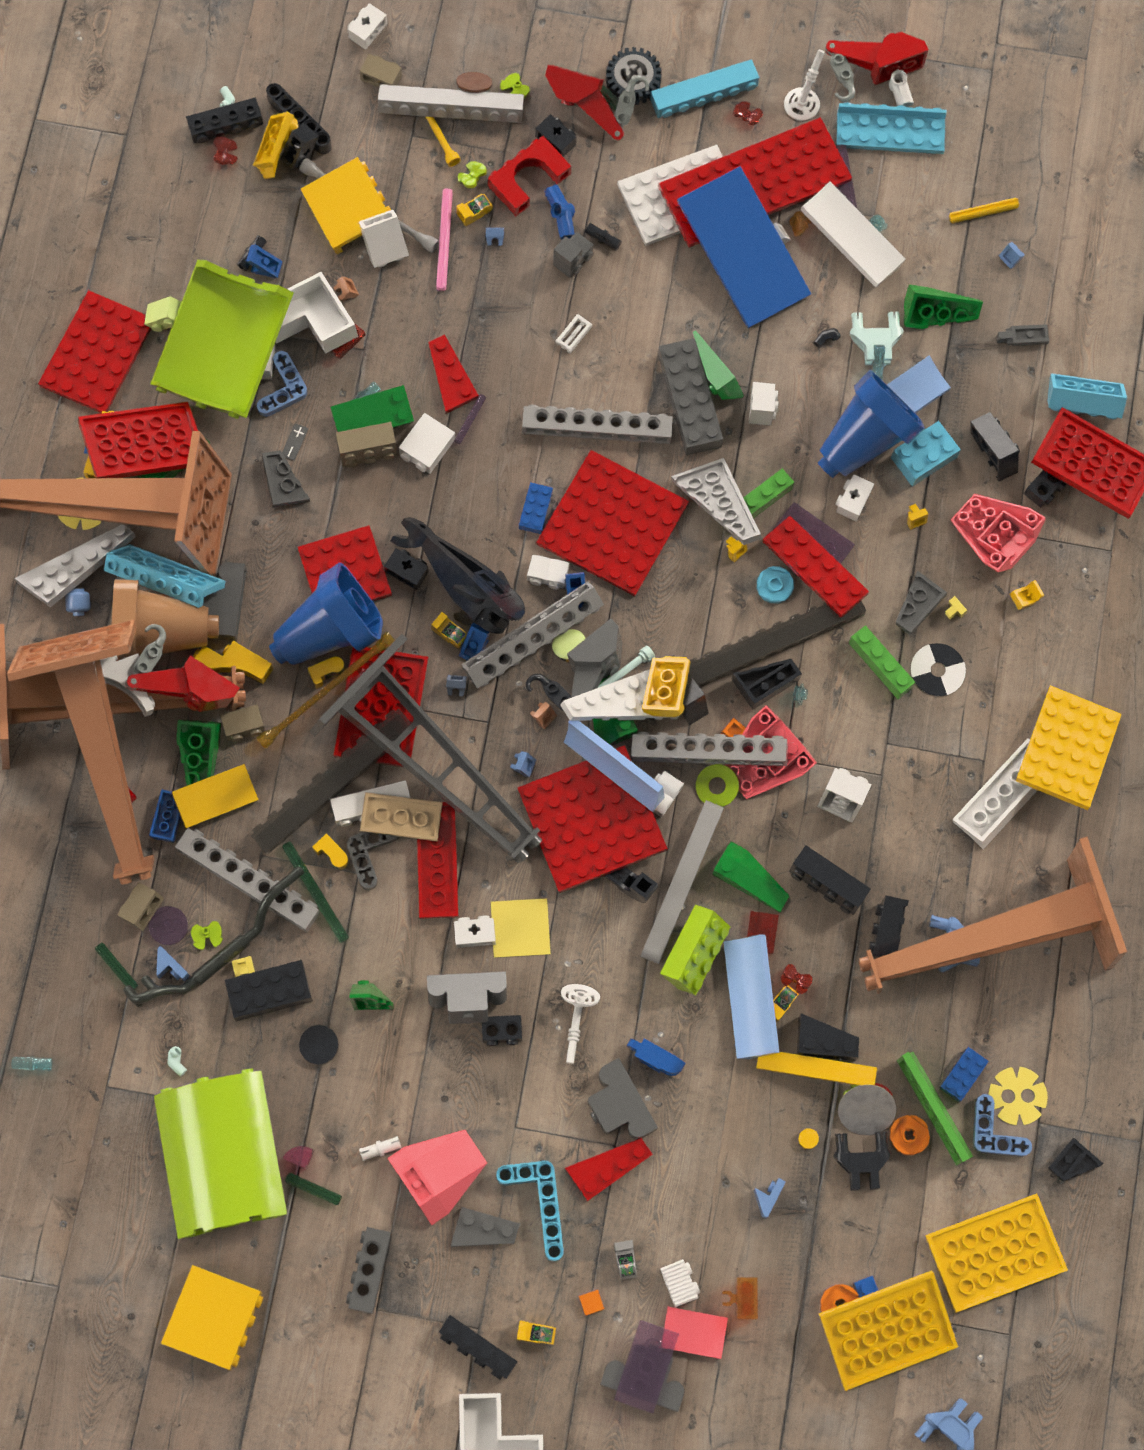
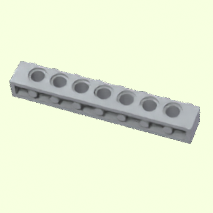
M537 405L524 406L522 434L670 444L673 416H668L667 414L650 415L646 412L632 414L629 411L617 413L611 410L594 411L589 408L576 410L573 407L559 409L555 406H547L545 408ZM539 417H544L546 421L540 422L537 419ZM562 418L565 422L558 423L556 420ZM582 420L583 423L578 425L574 421ZM600 421L602 424L600 426H596L593 424V422ZM614 422H618L620 426L614 427L611 424ZM635 423L639 425V427L632 428L630 425ZM650 425H655V426H657L658 428L655 429V430H652V429H650L648 426H650Z
M587 581L461 664V666L477 689L483 687L494 677L502 675L509 667L519 664L521 659L534 654L541 646L549 644L556 636L566 633L568 628L574 624L581 623L585 617L599 611L604 603L594 586ZM584 602L583 606L578 608L579 604ZM568 612L567 617L562 619L563 615ZM549 623H552V626L549 629H546L547 625ZM534 633H537L536 637L534 639H531V636ZM521 644L520 648L515 650L516 645ZM505 654V657L502 660H499V657ZM486 665H489V668L483 671V668Z
M638 732V734H633L631 757L633 761L787 766L788 741L783 736L764 738L762 735H754L753 738H747L744 735L726 737L724 734H715L713 737L702 733L695 734V736H687L686 733L668 735V733L659 732L657 735H649L648 732ZM656 743L657 747L654 750L647 749L648 745ZM669 744H676L674 750L669 751L666 749ZM694 744L696 747L693 751H687V745ZM707 745L715 746L711 752L705 751V747ZM728 745L734 747L732 752H725L724 748ZM746 746L753 747V751L750 753H745L743 749ZM767 746L773 748L772 752L768 754L764 753L763 749Z
M187 828L175 846L178 852L259 903L267 894V892H260L261 886L269 885L271 889L279 882L277 879L275 881L269 879V875L263 870L259 869V871L253 869V865L247 860L243 859L240 861L237 859V855L233 851L221 849L217 841L205 839L203 837L204 834L196 828L194 830ZM198 844L205 845L204 850L201 852H196L195 847ZM219 854L221 859L218 862H212L211 858L213 855ZM231 864L237 865L235 872L227 871ZM246 875H253L254 878L251 882H244ZM285 889L279 894L286 896L285 902L277 903L275 898L269 909L307 933L320 914L317 909L318 905L310 900L307 902L302 900V895L294 890L290 892ZM296 905L303 907L302 911L298 914L292 912L293 907Z

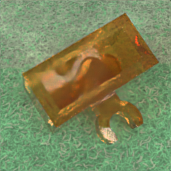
M758 1277L735 1278V1294L727 1290L723 1291L722 1295H728L730 1301L727 1303L723 1302L722 1306L728 1307L735 1303L736 1320H757Z

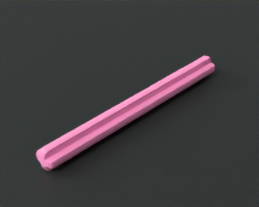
M443 189L436 283V289L439 291H445L447 285L453 194L451 189Z

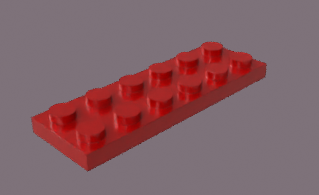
M791 516L786 518L763 538L762 542L841 618L869 594V591Z
M442 802L438 840L417 839L419 919L459 917L455 809L447 802Z

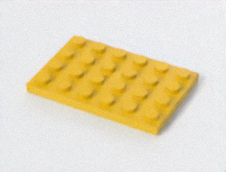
M1050 685L1015 781L1089 810L1122 714Z
M1038 1194L925 1235L955 1313L1068 1271Z
M932 1270L819 1313L845 1391L958 1348Z

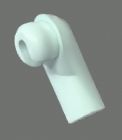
M227 86L222 87L220 93L224 97V101H222V104L220 103V107L235 103V97Z
M174 1046L168 1052L167 1063L181 1077L186 1073L187 1069L180 1063L181 1049Z

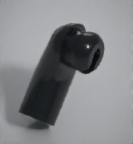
M836 328L823 330L814 340L813 344L821 348L827 339L831 338L833 341H837L841 334Z

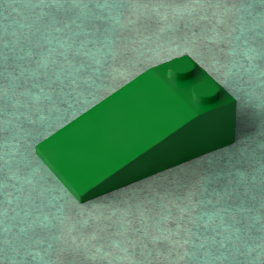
M404 385L330 406L337 432L391 422L392 427L396 428L414 422Z

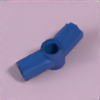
M552 185L544 191L551 205V215L557 219L560 239L562 240L565 236L570 239L575 234L572 221L575 208L573 204L567 203L559 186Z

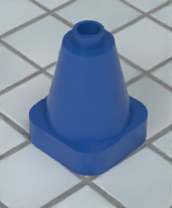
M871 370L854 385L856 394L820 448L823 457L818 461V464L832 478L839 472L844 476L849 475L901 441L909 445L925 429L918 415Z
M338 563L319 576L317 589L274 632L273 638L275 642L270 644L269 648L274 658L280 664L288 661L292 665L350 645L356 650L362 651L381 638L383 619L374 602L344 564Z

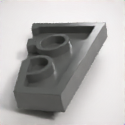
M281 450L262 453L272 506L279 507L310 502L309 496L304 492L300 481L293 474L292 468Z
M917 571L896 620V625L911 636L946 597L947 592Z

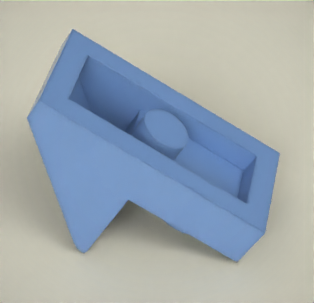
M159 946L157 949V977L160 979L172 969L170 973L177 980L181 978L185 982L190 977L188 972Z
M780 1178L776 1182L772 1180L767 1190L770 1193L769 1195L756 1188L754 1189V1194L764 1219L768 1218L786 1183Z

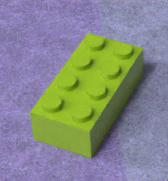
M695 904L660 974L677 989L696 996L702 987L707 973L711 969L716 955L720 951L724 939L728 936L731 926L715 911Z

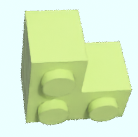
M170 296L148 304L144 325L151 327L156 332L172 328L182 301Z

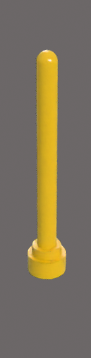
M426 117L445 152L447 165L449 167L458 165L461 161L460 156L450 148L434 117Z

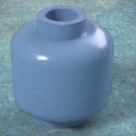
M84 589L71 590L65 595L66 611L73 613V616H84V612L89 611L91 608L89 593L85 592Z

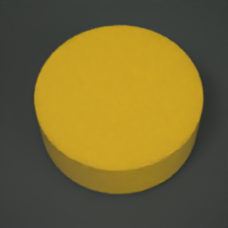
M809 1128L804 1129L798 1136L799 1144L805 1149L814 1148L819 1141L817 1132Z

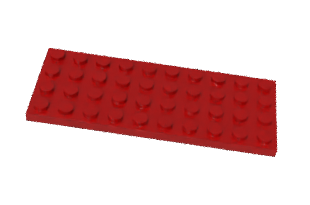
M819 117L658 183V188L688 248L700 242L681 210L677 199L740 166L768 215L814 197L829 182L835 187L852 181V176L822 118Z

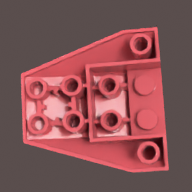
M974 494L951 519V522L980 560L999 573L1012 569L1035 543L1046 518L1031 508Z
M766 705L751 718L742 735L747 738H753L754 735H762L764 738L783 736L788 741L787 766L725 764V766L729 767L736 774L740 793L746 799H749L803 776L817 762L786 724ZM746 746L743 751L750 753L753 751V747ZM767 746L763 749V752L766 754L771 753L773 748Z
M466 1130L403 1147L387 1158L431 1225H434L451 1212L487 1164V1161Z

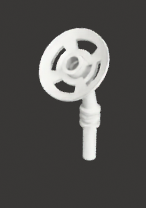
M823 50L817 51L813 64L806 74L804 87L793 89L785 97V111L795 120H810L819 111V98L810 89L819 73L818 68L825 53ZM795 94L792 98V103H789L790 97ZM813 103H815V108L810 113L809 111L811 110ZM796 108L799 111H803V115L793 112L792 109Z
M580 984L567 985L561 990L562 998L574 1005L571 1029H569V1037L567 1038L569 1041L567 1064H574L576 1045L580 1037L579 1025L582 1007L594 1006L600 1001V995L595 989Z

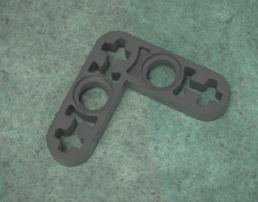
M362 832L348 839L347 848L362 888L372 890L378 883L368 851L394 842L400 836L385 835L386 840H383L382 834H378L380 837L379 841L371 843L369 836L374 833ZM355 840L357 841V843L361 842V844L359 845V850L361 854L356 855L357 853L355 848L350 847L353 845V841ZM365 858L368 864L366 867L360 868L357 866V860ZM367 871L369 878H374V880L371 881V885L363 883L364 881H366V878L364 873L360 875V872Z

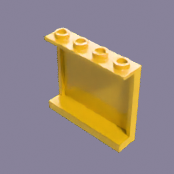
M358 157L301 188L336 255L343 252L342 246L362 236L359 221L391 210L389 206L385 207L383 204L386 200L382 192L376 191L377 183L373 176L369 177L366 172L369 169L364 161L360 162Z
M192 1265L161 1344L228 1370H232L233 1367L236 1368L240 1360V1355H238L240 1347L244 1348L248 1339L246 1335L248 1327L252 1328L256 1316H253L256 1308H260L263 1302L262 1292Z

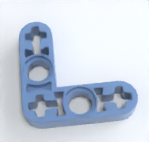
M285 351L275 353L273 361L286 387L258 401V412L264 417L271 416L303 400L307 396L306 385L290 356ZM280 357L285 359L287 367L284 368L283 364L279 362ZM287 372H294L296 374L291 380L285 377ZM296 388L302 389V393L296 392ZM289 391L291 392V394H292V396H293L292 399L290 398V394L288 393ZM280 395H285L287 397V401L285 403H279L277 401V398ZM273 399H274V402H275L276 407H274V405L272 404V400H273ZM266 404V406L269 407V410L263 409L262 405Z
M988 1094L980 1095L975 1101L973 1146L975 1150L981 1153L1013 1156L1029 1154L1032 1150V1144L1027 1138L993 1135L994 1099ZM984 1098H986L987 1102H990V1105L986 1106V1112H990V1115H979V1111L983 1112V1105L980 1104V1101H983ZM984 1117L989 1121L988 1128L982 1129L979 1126L980 1118ZM984 1138L985 1142H992L991 1138H994V1150H991L992 1146L986 1145L984 1146V1149H982L981 1145L978 1144V1141ZM1000 1139H1003L1008 1143V1147L1005 1151H1002L997 1147V1143ZM1011 1140H1014V1145H1019L1023 1141L1027 1149L1021 1152L1020 1148H1013L1014 1152H1011Z

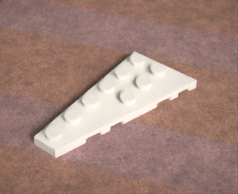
M650 669L564 700L560 704L570 721L592 720V718H602V720H609L610 718H617L618 720L655 718V720H662L663 718H668L652 716L642 710Z

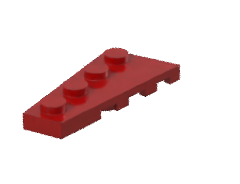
M445 334L428 342L445 413L447 414L478 399V393Z
M639 1138L564 1169L585 1199L589 1201L653 1154L643 1139Z

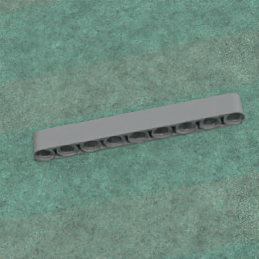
M707 800L705 801L640 957L659 964L724 807Z

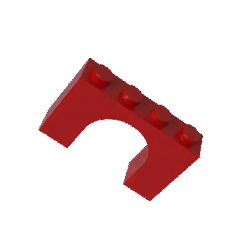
M544 136L533 140L528 148L520 150L515 158L507 160L502 168L498 171H493L488 177V187L515 216H518L530 206V198L515 181V176L521 169L530 166L541 168L557 185L571 175V165Z

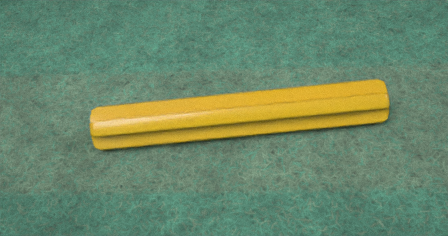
M1017 198L951 212L949 219L951 223L1017 209L1019 201Z

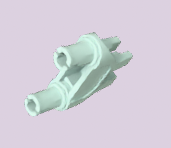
M895 311V315L893 312L888 313L889 328H863V313L859 312L858 316L857 312L851 314L852 329L850 337L864 351L865 365H873L874 351H882L883 365L891 364L892 347L903 335V329L900 327L899 312Z

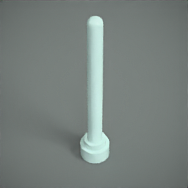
M649 646L643 647L635 659L601 683L598 688L618 681L642 662H650L652 658H655L652 649Z

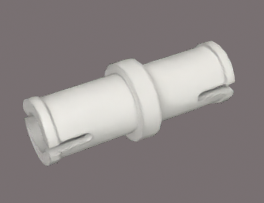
M398 1136L383 1142H380V1140L376 1141V1144L360 1148L359 1151L362 1160L365 1161L379 1155L382 1157L385 1156V1153L401 1149Z

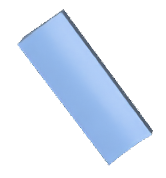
M930 355L887 384L915 413L951 388L940 374Z
M568 721V731L564 743L653 812L665 798L663 786L580 721Z
M766 935L724 941L737 1059H753L779 1053Z

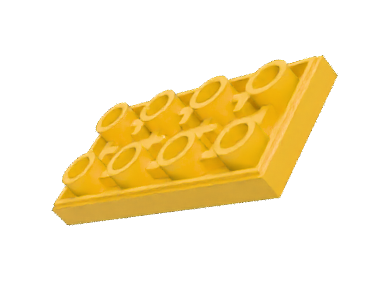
M245 764L171 792L185 828L259 800Z

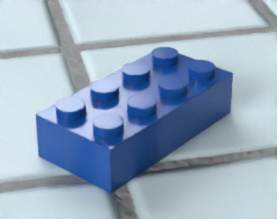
M530 482L519 522V529L537 534L542 533L553 493L552 487Z
M161 789L149 836L153 839L174 843L181 816L172 796V791Z
M967 1047L939 1088L960 1103L989 1061L970 1047Z

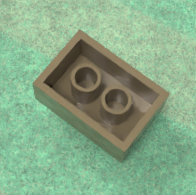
M391 422L336 433L342 467H355L360 463L371 464L376 460H391L397 456L396 441Z

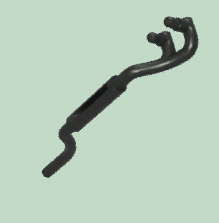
M298 866L275 884L262 899L257 910L254 926L244 935L240 934L199 967L184 984L158 986L146 975L141 979V982L148 989L147 991L138 994L131 985H128L123 989L124 994L137 1007H141L143 1003L153 998L170 994L183 995L191 991L198 984L202 985L250 946L249 943L262 932L267 911L273 900L305 874L304 870Z

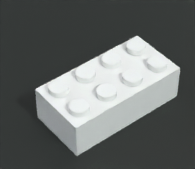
M835 768L817 807L849 822H853L872 784L868 783V780L858 776L856 778L850 775V772L846 769Z

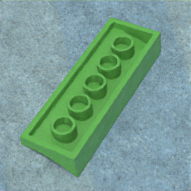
M907 1052L897 1060V1063L956 1166L973 1157L915 1053Z

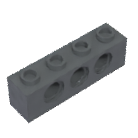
M367 1227L366 1231H362L360 1243H363L362 1251L357 1252L355 1263H358L357 1272L353 1271L351 1283L354 1285L352 1292L348 1291L346 1299L349 1309L370 1314L374 1313L391 1232ZM375 1244L378 1246V1253L371 1256L367 1253V1248ZM367 1264L372 1265L374 1268L370 1276L363 1274V1267ZM361 1285L369 1287V1292L366 1296L358 1294V1288Z

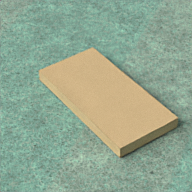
M365 792L360 831L437 841L442 802Z

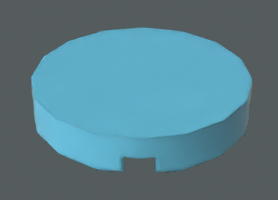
M771 566L760 573L756 589L763 600L779 604L791 596L794 590V580L786 569L780 566Z

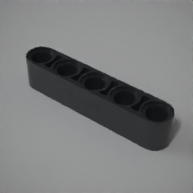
M278 83L269 84L266 88L269 104L279 114L289 112L294 115L295 119L301 117V120H297L298 128L307 125L319 136L314 149L320 154L329 153L332 148L330 135Z

